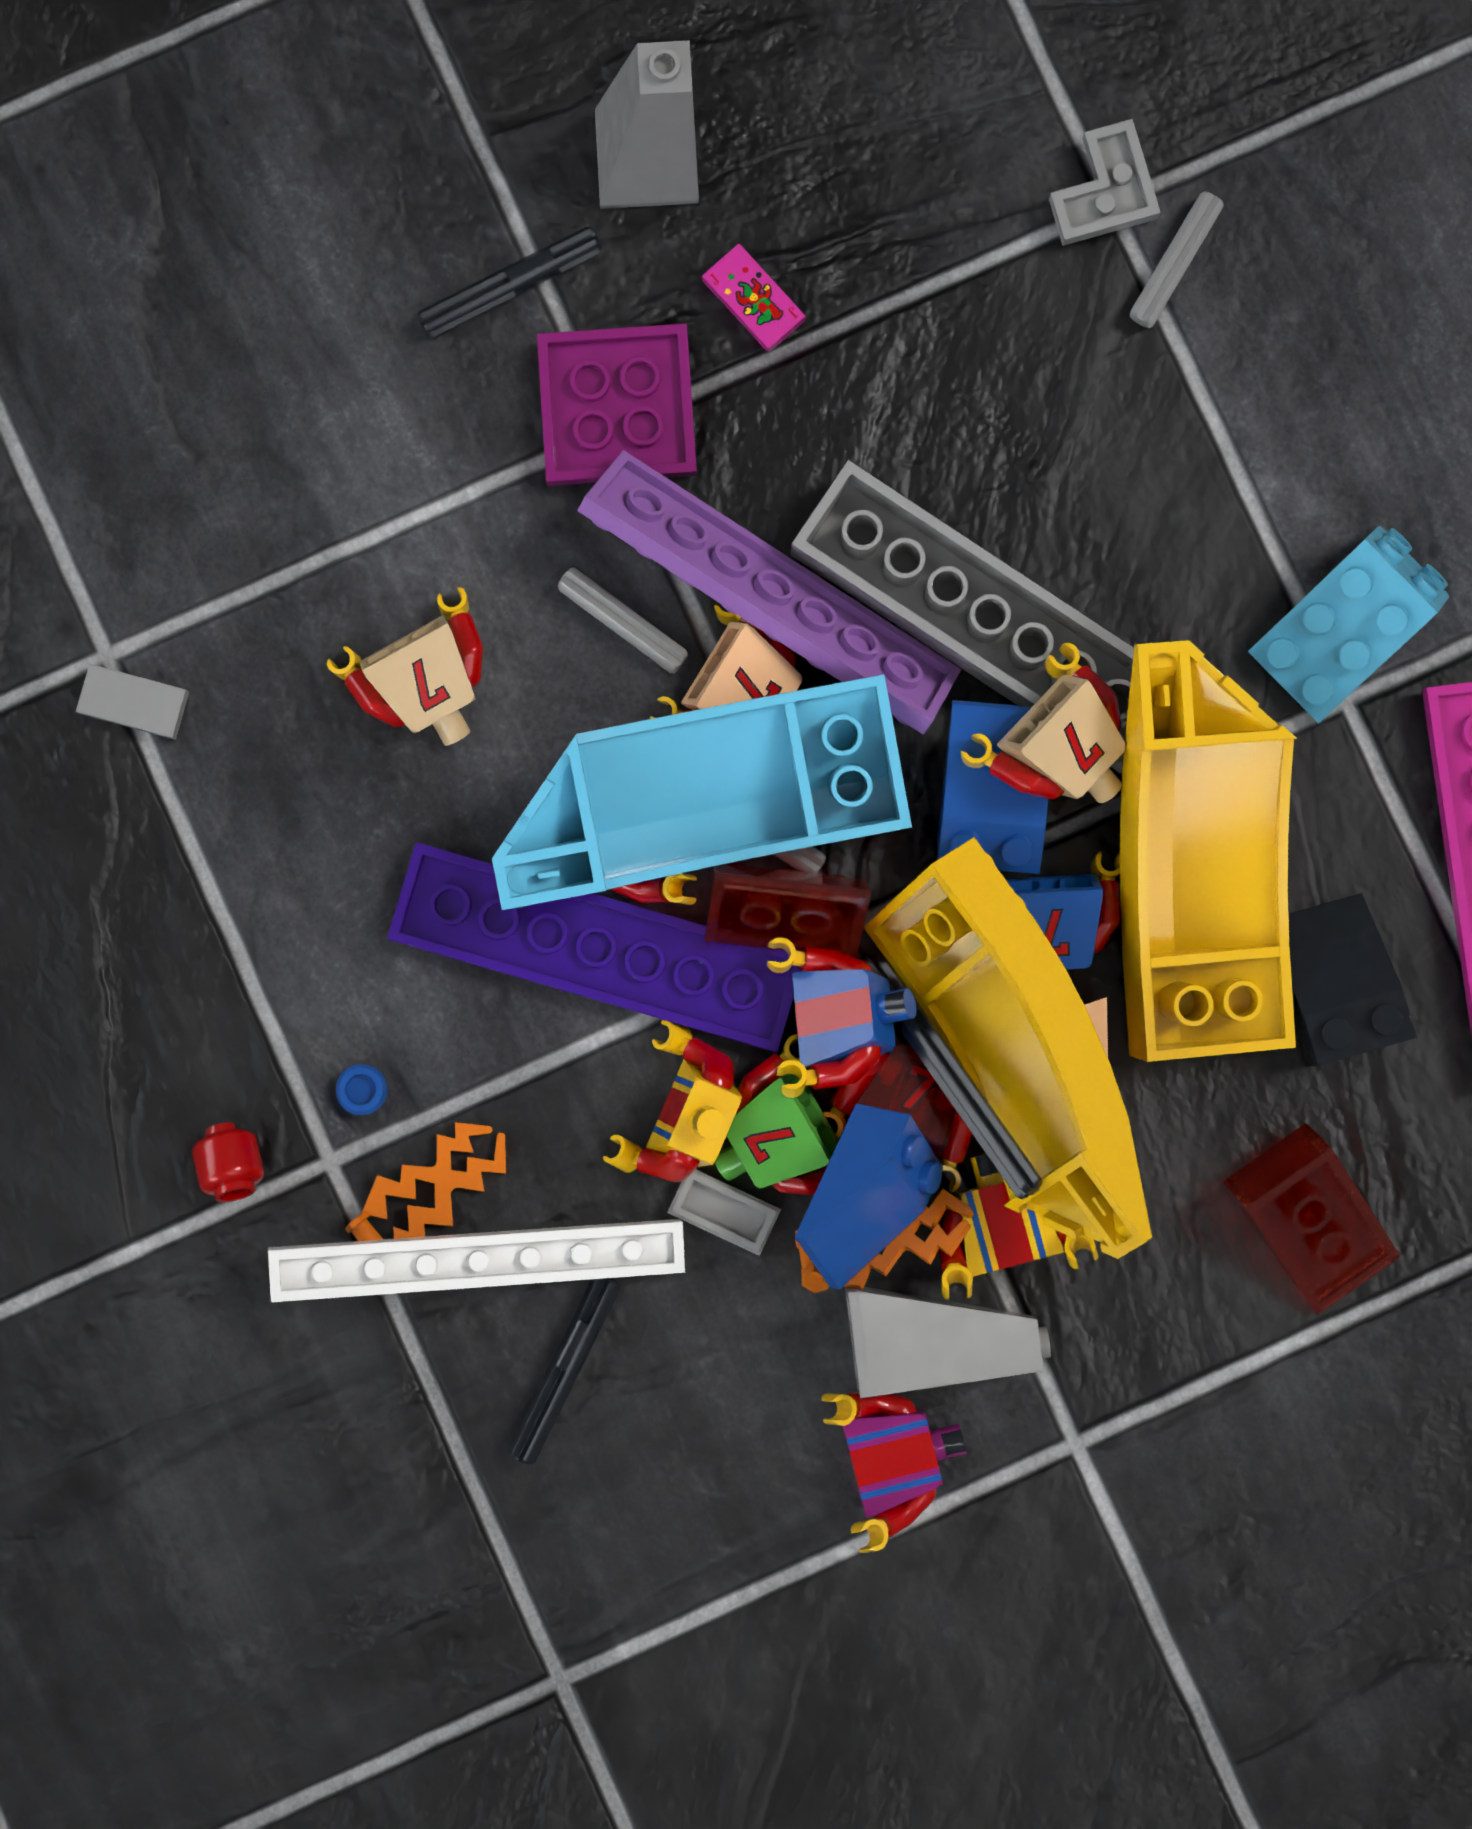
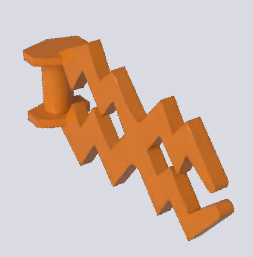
M455 1122V1138L437 1134V1162L435 1166L402 1165L400 1182L377 1175L362 1213L350 1222L345 1230L348 1233H352L358 1241L382 1240L383 1238L367 1219L370 1216L388 1220L386 1195L416 1200L415 1179L435 1184V1208L407 1205L409 1231L393 1227L394 1239L426 1237L425 1224L453 1226L451 1193L455 1188L485 1192L481 1172L506 1174L505 1134L498 1133L494 1161L467 1157V1171H456L451 1169V1151L474 1153L468 1136L491 1134L493 1130L490 1126Z
M942 1189L929 1208L926 1206L924 1212L885 1247L882 1255H876L844 1287L863 1290L871 1269L887 1276L905 1251H911L930 1265L939 1249L952 1257L971 1226L967 1220H962L946 1235L938 1222L947 1208L967 1218H971L974 1215L971 1207L945 1189ZM921 1224L933 1230L925 1242L915 1235ZM795 1239L796 1248L799 1249L801 1260L802 1286L813 1293L827 1290L829 1287L828 1283Z

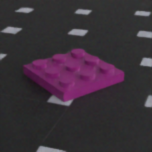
M687 323L537 334L547 486L596 483L623 450L666 478L697 476Z

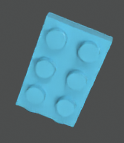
M1378 526L1248 651L1318 724L1429 622L1449 599L1448 593L1444 590L1448 586L1444 577L1429 564L1422 567L1409 554L1412 550L1410 543L1393 528L1386 531L1381 526Z

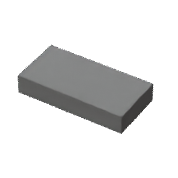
M89 663L76 712L81 715L176 740L189 691Z
M696 1169L687 1179L681 1182L667 1213L760 1256L781 1209Z

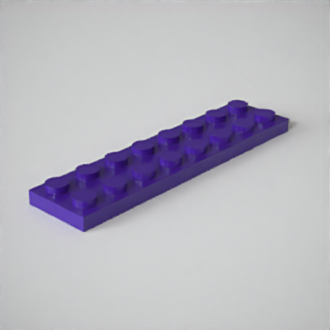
M418 842L415 843L387 937L388 940L776 1053L780 1046L794 997L792 973L801 972L799 966L794 965L784 973L772 972L767 967V961L782 963L789 959L787 952L783 949L769 948V944L594 893L502 910L493 864Z

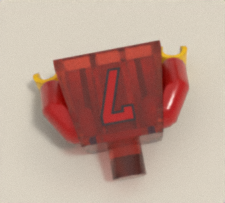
M897 1043L890 1054L880 1055L879 1062L856 1084L838 1087L830 1100L833 1105L832 1108L823 1111L825 1117H831L837 1122L838 1130L835 1133L837 1138L842 1135L846 1126L845 1114L850 1115L856 1103L910 1114L938 1159L940 1156L943 1157V1161H939L943 1167L942 1171L953 1173L949 1191L950 1193L955 1192L961 1184V1177L956 1167L958 1163L964 1161L973 1134L914 1049L904 1043Z

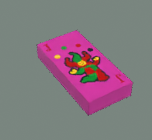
M737 244L702 275V281L768 353L805 322L806 316L740 244Z

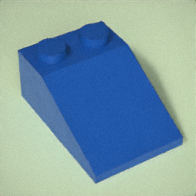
M952 700L937 832V860L975 837L983 850L991 856L999 871L1040 874L1048 799L1021 793L989 773L990 767L985 765L981 768H971L961 758V751L968 753L972 758H980L985 755V748L971 739V735L979 733L985 735L990 740L993 752L996 754L1002 752L997 745L998 742L1032 707Z
M855 1104L795 1235V1239L830 1288L840 1290L924 1212L931 1194L935 1193L940 1186L943 1167L910 1114Z

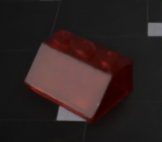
M741 863L713 866L704 941L773 949L768 947L769 942L775 938L782 937L791 941L796 951H801L804 946L838 950L856 958L870 902L871 889L866 880L848 878L843 875L797 872L792 869H769L747 866Z

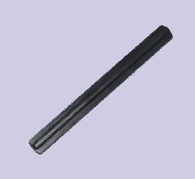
M875 952L862 959V961L870 965L874 973L888 980L890 992L907 988L881 952ZM915 999V1018L895 1022V1024L1015 1196L1019 1199H1025L1030 1195H1034L1039 1191V1187L1043 1183L1042 1178Z

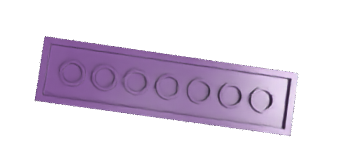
M624 450L586 494L577 510L591 519L597 527L611 532L634 547L642 556L659 563L676 574L685 584L696 587L719 602L730 613L739 615L764 631L770 639L784 644L807 659L812 666L824 670L839 681L845 682L884 674L891 714L897 721L912 727L921 734H924L933 722L962 670Z

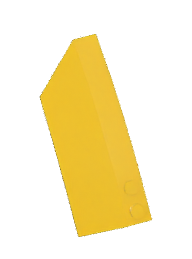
M1189 640L1134 645L1124 739L1125 751L1123 753L1120 817V908L1129 1056L1146 1062L1296 1048L1289 947L1288 833L1294 739L1297 738L1283 725H1278L1259 708V703L1229 676H1224L1203 657L1205 654Z
M975 837L932 863L863 928L897 972L906 987L911 990L914 998L1042 1178L1043 1183L1039 1187V1191L1025 1199L1017 1198L1004 1180L1010 1201L1003 1206L1018 1213L1025 1208L1042 1215L1044 1225L1073 1239H1078L1082 1235L1100 1242L1101 1252L1119 1259L1152 1238L1129 1117L1111 1064L1091 1017L1063 963L1034 917L1026 908L1022 898L1014 892L995 866L991 856L983 850Z

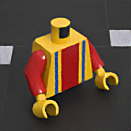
M662 1020L661 1024L669 1028V1037L666 1042L652 1039V1044L656 1049L676 1055H683V1062L646 1148L642 1150L639 1145L620 1135H613L610 1137V1140L621 1145V1149L616 1157L609 1158L603 1156V1160L625 1173H630L637 1168L640 1173L671 1182H681L687 1179L697 1167L714 1164L739 1108L742 1096L733 1083L734 1065L727 1055L698 1038L692 1039V1032L688 1027Z
M987 1154L970 1158L978 1187L958 1192L957 1198L971 1207L974 1215L971 1218H967L947 1208L941 1225L946 1235L962 1220H967L971 1226L952 1257L941 1249L938 1250L941 1270L943 1272L941 1294L944 1299L949 1300V1285L952 1283L963 1284L967 1289V1298H970L972 1296L974 1276L1064 1253L1062 1244H1064L1068 1263L1073 1269H1079L1074 1254L1080 1249L1091 1251L1094 1260L1098 1259L1094 1239L1085 1235L1080 1236L1078 1239H1073L1044 1225L1042 1215L1025 1208L1018 1213L1003 1206L1010 1199L1003 1177Z

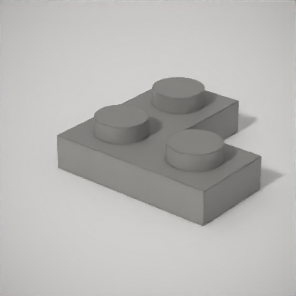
M1133 119L1084 132L1082 140L1094 181L1050 193L1049 202L1062 246L1158 219L1161 214Z

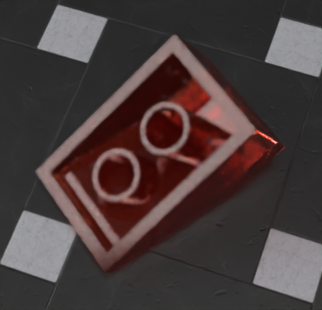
M1307 1123L1223 1181L1246 1218L1316 1315L1322 1313L1401 1257L1332 1148Z

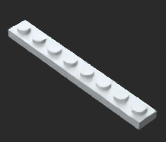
M681 1219L268 1247L271 1302L685 1273L683 1222Z

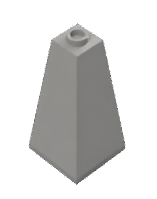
M690 40L637 43L595 108L600 209L699 203Z
M845 1287L856 1386L860 1398L1044 1371L1042 1358L1051 1357L1047 1327H1038V1320L1032 1315L864 1287L863 1290Z

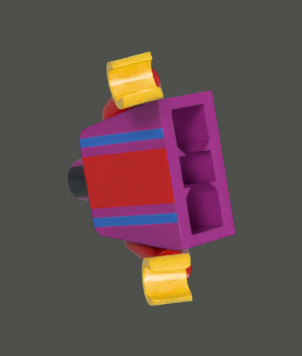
M858 1392L847 1395L823 1394L822 1401L836 1402L837 1405L835 1416L830 1419L825 1418L823 1422L825 1424L843 1426L866 1518L874 1516L871 1520L854 1523L850 1529L851 1533L868 1531L870 1536L867 1546L859 1549L861 1553L882 1550L886 1546L888 1538L911 1525L935 1499L936 1488L943 1485L938 1461L967 1454L960 1425L955 1424L930 1431L924 1410L916 1409L910 1399L896 1394L860 1398Z

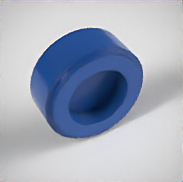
M358 1064L347 1068L339 1076L336 1083L338 1102L346 1111L355 1115H368L378 1111L388 1097V1082L384 1074L379 1069L370 1065Z

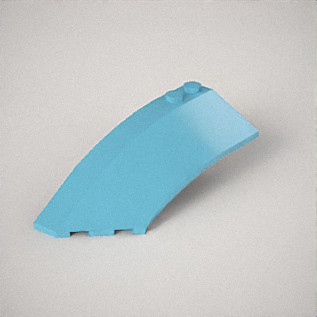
M882 674L576 734L492 857L502 910L602 892L607 889L736 861L912 828L885 675Z

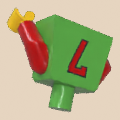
M798 1034L792 1035L787 1039L781 1055L772 1054L748 1072L737 1089L742 1098L727 1133V1138L731 1145L720 1151L715 1161L718 1171L728 1181L747 1172L754 1185L759 1189L772 1185L780 1193L814 1195L839 1139L808 1086H805L803 1093L795 1098H787L781 1093L783 1085L796 1084L800 1081L793 1074L777 1075L778 1066L786 1060L800 1062V1059L793 1057L789 1050L790 1045L798 1041Z

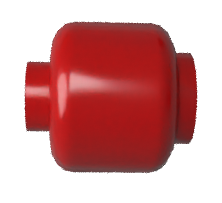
M230 1122L216 1124L205 1130L206 1136L197 1141L192 1148L193 1161L201 1191L215 1196L218 1202H232L252 1195L256 1191L255 1186L264 1177V1168L255 1134L248 1130L236 1129L235 1124Z

